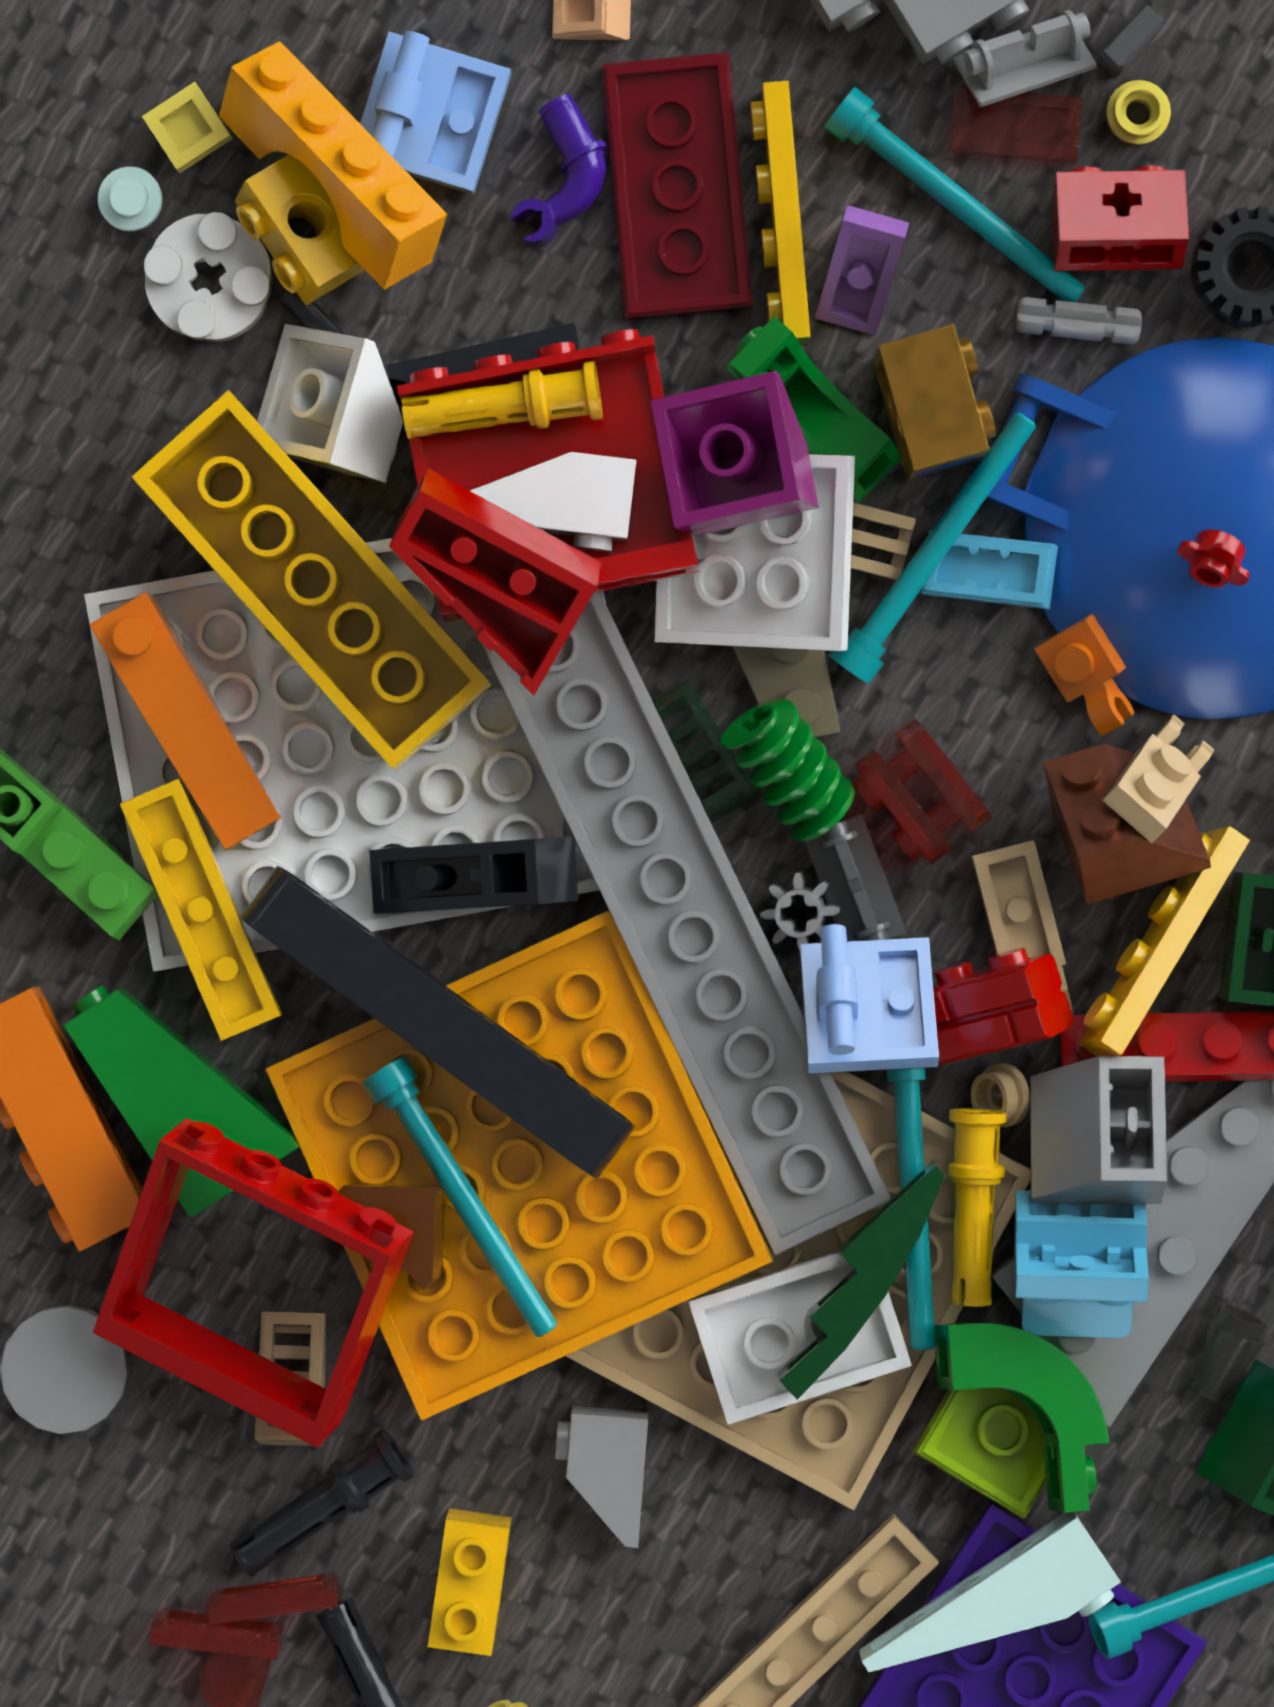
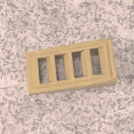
M261 1312L259 1355L274 1363L275 1359L309 1360V1372H292L325 1388L326 1314ZM275 1333L311 1334L310 1346L275 1345ZM256 1417L255 1440L259 1444L312 1446Z

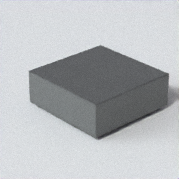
M1147 5L1103 51L1098 63L1111 76L1114 77L1116 75L1119 77L1157 37L1164 26L1162 24L1164 19Z

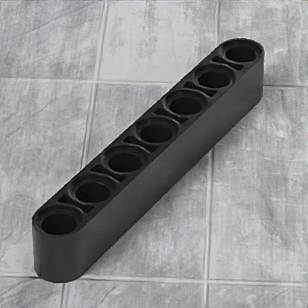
M276 866L240 916L247 925L592 1177L596 1179L600 1177L636 1127L629 1119L283 867Z

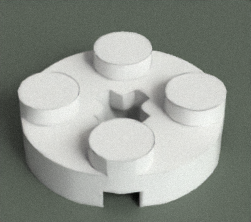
M223 213L194 214L174 222L158 236L144 260L145 289L153 310L172 331L193 340L223 342L242 335L262 317L271 294L273 268L264 245L260 239H252L240 222L231 219ZM204 261L211 267L222 263L226 270V273L219 278L223 289L214 295L206 288L195 291L191 283L198 277L195 267Z

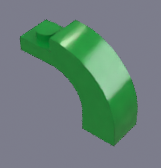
M775 316L764 327L754 328L741 340L736 349V357L725 369L734 380L772 371L779 372L806 440L809 454L855 456L853 500L859 504L902 459L891 438L858 410L820 372L807 356L794 333Z
M949 1323L935 1325L938 1389L954 1391L994 1387L1004 1390L1022 1401L1036 1419L1042 1435L1048 1510L1063 1513L1090 1511L1089 1495L1095 1494L1097 1480L1093 1459L1091 1456H1085L1084 1445L1109 1443V1436L1098 1398L1080 1369L1054 1345L1037 1335L1019 1328L992 1323Z

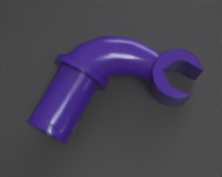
M564 94L551 100L538 111L563 158L560 167L563 172H566V179L559 191L548 200L543 202L539 199H527L515 207L511 219L516 224L530 215L541 216L542 225L536 233L523 238V241L528 246L541 247L549 244L555 238L558 226L577 217L588 209L602 190L606 171L604 152L607 150V145L605 141L596 140L571 94Z

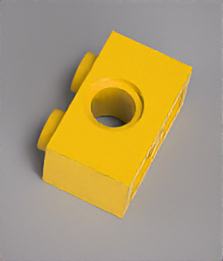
M288 154L245 180L234 200L238 205L236 208L238 219L246 233L254 240L261 239L274 258L272 266L283 287L290 293L297 292L306 306L364 271L363 267L342 247L341 230L334 206L322 184L302 162ZM295 217L305 219L313 226L316 237L302 238L296 235L291 230L288 219Z
M449 1508L445 1521L428 1647L492 1656L512 1517Z

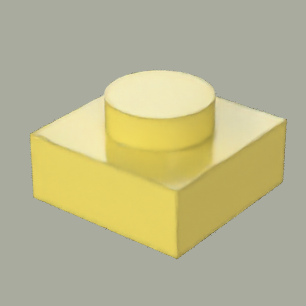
M193 82L142 116L179 174L232 140L231 135L196 82Z

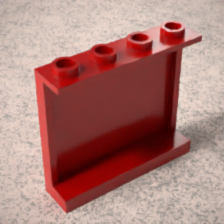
M637 329L621 330L601 336L600 346L576 350L574 342H561L537 349L538 358L512 363L511 355H495L474 361V371L449 375L448 368L436 367L410 374L411 383L397 386L401 402L402 397L426 396L448 391L523 381V375L529 374L530 370L539 369L543 375L582 370L584 362L594 361L601 393L602 420L592 421L589 415L550 420L547 428L540 429L537 426H531L529 421L513 422L409 439L417 484L419 486L428 468L470 491L570 452L635 459L636 467L626 541H613L611 552L578 549L602 562L598 586L594 593L699 572L692 534L675 529L651 405V400L664 397L653 335L640 337ZM550 534L573 547L574 536ZM438 598L441 616L445 622L464 619L451 605L447 607Z

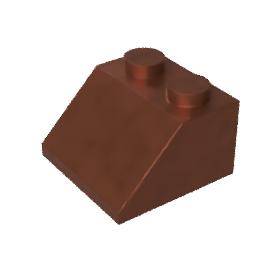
M1105 743L1043 762L1052 812L1087 904L1211 868L1210 858L1186 800L1167 829L1152 844L1102 801L1135 754Z

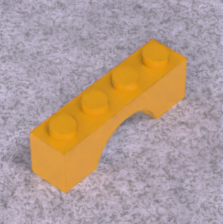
M281 41L231 66L219 118L259 160L276 151L287 153L302 162L316 176L327 192L336 211L341 230L342 247L384 290L432 263L447 213Z

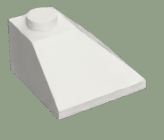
M285 324L257 422L289 458L347 475L386 483L391 462L396 454L403 419L375 342L366 338Z

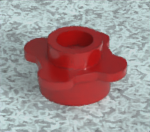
M1208 529L1200 531L1196 535L1194 542L1187 540L1180 543L1177 553L1187 560L1191 567L1189 570L1190 576L1200 584L1212 588L1224 587L1227 582L1237 586L1247 584L1250 573L1241 567L1246 550L1236 537L1223 531Z

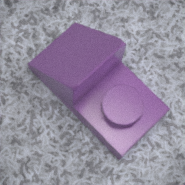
M847 205L815 319L876 336L907 234L908 222Z

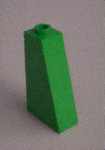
M102 985L71 1006L77 1016L63 1026L152 1161L159 1141L185 1118L194 1122L199 1121L217 1127L224 1137L250 1150L267 1152L278 1160L299 1147L292 1129L125 988L118 989L109 995ZM188 1168L178 1201L191 1219L233 1190Z

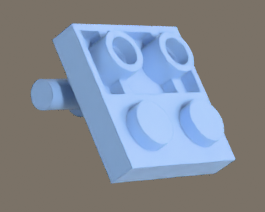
M406 30L404 36L388 32L360 124L409 175L474 195L510 81L511 69L428 44L430 38L417 32Z
M833 924L820 929L821 943L800 944L808 1074L938 1067L939 1051L929 937L847 942L846 927Z

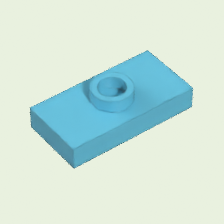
M960 534L921 589V594L1050 610L1058 546L1050 543Z

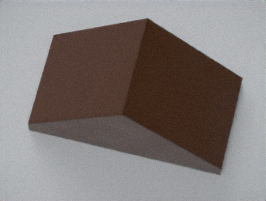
M351 1184L344 1185L338 1191L340 1195L366 1208H378L387 1212L395 1219L396 1223L414 1231L402 1267L422 1289L433 1287L443 1278L445 1191L441 1186Z

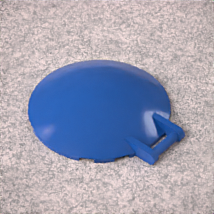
M1220 337L1198 338L1169 343L1123 361L1103 374L1079 396L1033 376L1020 373L1012 390L1017 397L1003 429L1017 412L1022 413L1034 422L1040 406L1057 412V415L1025 490L1022 491L1007 484L1022 450L1021 448L986 497V500L1025 516L1024 529L1026 541L1050 543L1058 546L1050 610L1043 609L1048 622L1051 623L1056 633L1093 613L1126 666L1120 674L1113 677L1114 682L1126 698L1140 705L1172 715L1210 720L1242 718L1273 711L1274 346L1244 339ZM1208 529L1223 531L1236 537L1246 550L1241 567L1250 573L1247 584L1237 586L1227 582L1224 587L1212 588L1200 584L1190 576L1189 570L1191 567L1187 560L1177 553L1180 543L1187 540L1194 542L1196 535L1200 531Z

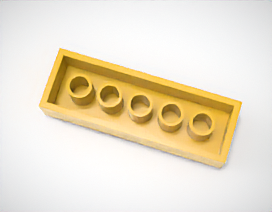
M229 390L132 476L135 482L392 769L398 770L492 686L490 681Z

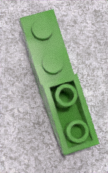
M0 749V839L10 849L21 854L111 937L120 940L158 896L155 886L122 857L123 854Z

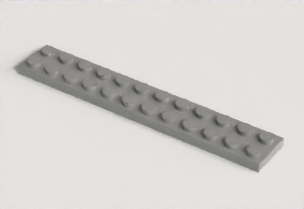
M593 593L534 696L520 683L521 677L493 649L490 652L481 642L774 1254L777 1255L888 1202L891 1197L831 1072L808 1074L804 1016L601 593Z

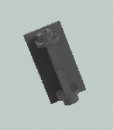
M862 814L838 822L832 829L818 838L804 841L819 882L822 883L826 880L830 882L828 890L824 893L827 904L842 906V911L832 917L835 924L846 927L847 942L889 940L907 933Z

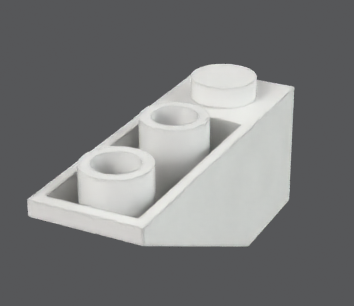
M570 452L470 491L547 533L574 536V548L611 552L613 541L625 542L628 537L636 460Z

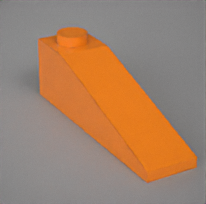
M144 592L89 624L118 676L224 849L231 848L281 819L282 817L156 598Z

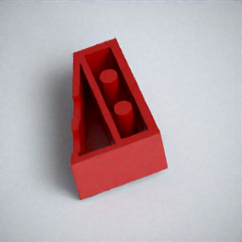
M429 468L397 523L389 545L447 607L451 605L477 632L476 637L490 652L494 649L521 677L520 683L533 696L539 689L596 590L602 562Z

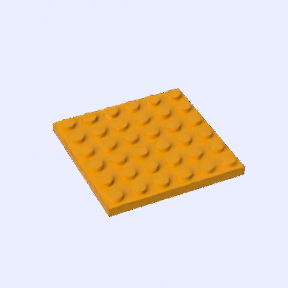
M610 910L446 985L605 1101L636 1126L598 1179L574 1165L375 1018L266 1068L314 1179L323 1180L331 1184L337 1191L344 1185L351 1184L441 1186L395 1111L387 1112L381 1102L375 1105L362 1085L365 1079L400 1057L406 1056L419 1077L414 1081L420 1090L415 1095L557 1321L556 1328L542 1337H535L445 1193L443 1278L433 1287L422 1289L401 1266L379 1324L421 1421L774 1261L710 1118ZM344 1246L364 1290L374 1261Z

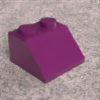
M772 371L651 400L675 529L698 536L819 508L808 446L779 372Z

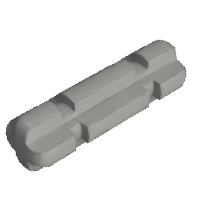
M1030 297L1022 298L1017 306L1016 330L1020 333L1041 335L1043 330L1051 331V336L1092 341H1102L1103 337H1111V343L1130 345L1136 343L1141 334L1142 315L1138 309L1116 307L1113 312L1107 311V306L1058 300L1054 302V305H1047L1046 299Z

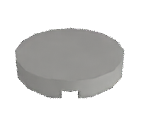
M73 1305L44 1308L20 1323L6 1342L0 1365L3 1391L15 1412L34 1427L58 1434L87 1430L107 1418L123 1397L130 1372L127 1350L93 1333L99 1315L95 1311Z

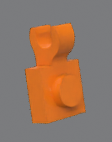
M1093 613L1046 639L1034 648L1067 703L1081 695L1084 696L1089 718L1101 736L1122 726L1125 723V719L1135 714L1130 702L1113 680V677L1120 674L1126 666Z

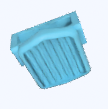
M1031 1188L1029 1191L1016 1190L1014 1235L1016 1298H1022V1327L1025 1331L1037 1336L1124 1338L1128 1336L1132 1329L1133 1302H1148L1149 1274L1146 1252V1204L1031 1203Z

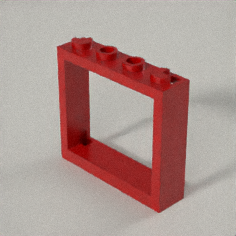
M185 1118L159 1141L93 1333L318 1448L343 1421L414 1231L396 1223L395 1219L383 1210L372 1207L366 1208L340 1195L334 1186L323 1180L308 1179L282 1166L275 1156L267 1152L250 1150L224 1137L223 1133L211 1124L199 1121L194 1122ZM188 1168L374 1261L327 1389L144 1296Z

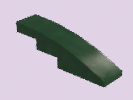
M934 1161L929 1163L838 1247L840 1254L854 1269L808 1310L810 1318L823 1332L778 1373L779 1381L796 1400L846 1350L887 1295L920 1237L945 1177V1173Z

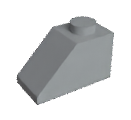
M572 1406L571 1422L558 1421L555 1460H567L566 1478L625 1547L638 1548L648 1412Z

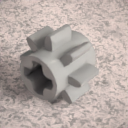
M796 872L793 878L794 889L789 892L775 883L769 887L771 894L778 899L775 908H769L761 912L760 917L767 920H776L780 929L773 937L772 941L775 944L784 940L789 935L797 938V946L800 951V944H809V935L816 932L820 936V929L826 926L823 924L826 917L836 915L842 911V906L835 904L827 905L822 896L828 890L830 882L826 880L818 884L815 889L805 887L803 873ZM797 894L804 895L806 905L817 907L818 916L807 921L806 929H798L797 920L795 918H786L784 912L785 908L796 902Z

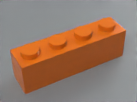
M40 986L30 988L0 1003V1121L7 1130L13 1127L16 1128L26 1147V1150L20 1152L19 1156L28 1177L36 1187L44 1183L55 1204L54 1207L48 1210L57 1234L65 1244L73 1240L80 1252L130 1226L143 1188Z

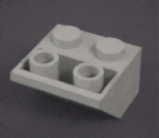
M1098 1056L1030 1076L1031 1203L1161 1204L1167 1184L1164 1057Z

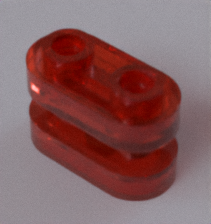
M913 718L894 733L904 750L886 763L873 749L854 764L860 776L852 781V784L874 813L885 806L896 820L899 827L890 834L910 860L915 863L924 856L933 865L952 850L942 836L944 831L960 820L967 830L973 834L993 818L932 737ZM919 770L923 772L944 799L926 814L902 784Z

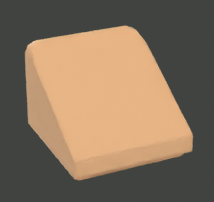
M553 0L552 38L630 39L631 0Z

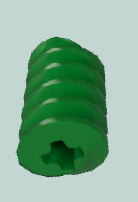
M775 699L749 709L737 717L721 735V744L728 750L739 748L735 754L736 764L742 769L753 767L749 773L750 783L755 787L767 786L763 792L765 803L769 806L781 805L777 810L779 822L784 825L795 824L791 829V838L797 842L810 841L825 834L844 817L852 805L855 795L854 785L848 778L841 775L838 763L830 756H827L825 745L813 737L811 726L803 719H799L797 707L789 700Z

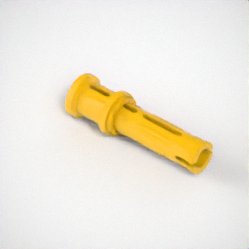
M594 361L584 362L582 370L543 375L539 369L530 370L529 374L523 375V381L510 382L508 384L461 389L426 396L402 397V413L408 439L513 422L529 421L531 426H537L540 429L547 428L550 420L589 415L592 421L603 419L600 386Z
M973 1108L949 1110V1120L955 1123L954 1162L947 1164V1175L950 1176V1182L956 1183L953 1281L950 1303L962 1305V1302H964V1306L972 1307L992 1305L991 1269L995 1185L1001 1184V1178L1005 1177V1167L999 1164L1000 1125L1007 1123V1112Z

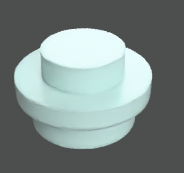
M122 167L114 170L103 180L99 188L98 205L103 217L113 227L122 231L134 232L150 226L156 220L162 208L163 199L159 184L151 174L137 167Z

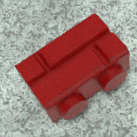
M1021 947L988 958L991 967L988 969L974 972L971 961H967L934 972L937 983L933 984L939 1051L938 1063L941 1065L1050 1039L1072 1027L1074 1018L1066 993L1061 991L1062 980L1054 956L1046 953L1028 958L1026 948Z

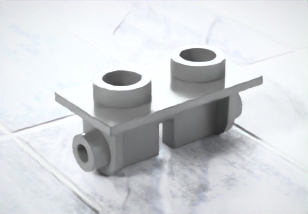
M1071 10L1061 12L1059 17L1032 25L1031 32L1025 34L1017 30L987 41L982 39L976 40L972 43V49L964 51L962 55L954 57L953 60L979 107L1096 69L1097 67L1095 60L1082 40L1090 37L1089 21L1083 12L1073 14Z

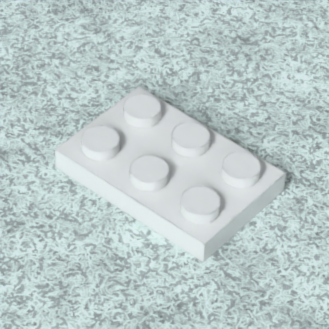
M839 1251L689 1299L688 1303L727 1424L729 1425L912 1366L889 1292L846 1350L798 1400L779 1381L778 1373L823 1332L810 1318L808 1310L854 1269Z

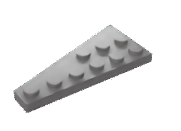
M1243 1080L1238 1082L1166 1138L1167 1184L1161 1204H1146V1252L1149 1274L1148 1302H1133L1132 1329L1128 1336L1124 1338L1039 1336L1062 1351L1080 1369L1098 1398L1109 1428L1274 1183V1080ZM1012 1257L994 1271L991 1276L1022 1315V1298H1016L1015 1260Z

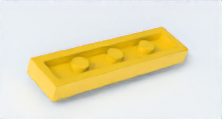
M789 80L764 82L761 91L762 101L750 102L753 140L765 139L767 165H756L759 204L771 203L773 228L761 229L764 268L776 267L778 292L767 293L768 322L775 316L794 333L800 345L809 343L810 325Z
M176 779L120 803L220 1040H225L281 1016L282 1012L243 921L240 918V914L182 779Z
M1231 826L1209 831L1205 834L1200 833L1210 858L1211 868L1179 877L1174 887L1171 885L1167 886L1157 896L1148 913V917L1153 921L1142 940H1134L1121 955L1116 966V971L1121 973L1112 990L1109 994L1106 992L1101 994L1088 1010L1084 1019V1025L1089 1028L1079 1045L1096 1057L1120 1056L1123 1054L1250 840Z

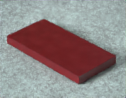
M729 52L602 64L626 320L753 308Z

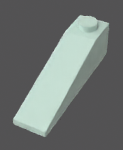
M1075 1512L1063 1513L859 1649L861 1661L868 1672L1063 1620L1079 1611L1082 1617H1085L1105 1606L1114 1597L1111 1589L1121 1583V1581Z

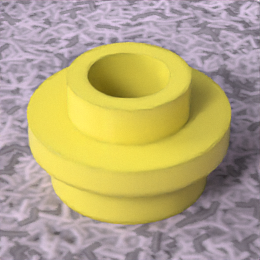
M1145 80L1129 81L1118 87L1110 97L1106 108V119L1112 133L1121 141L1131 145H1145L1155 141L1167 128L1171 116L1170 103L1166 94L1157 85ZM1135 102L1144 104L1149 110V120L1141 125L1132 123L1126 115L1128 105Z

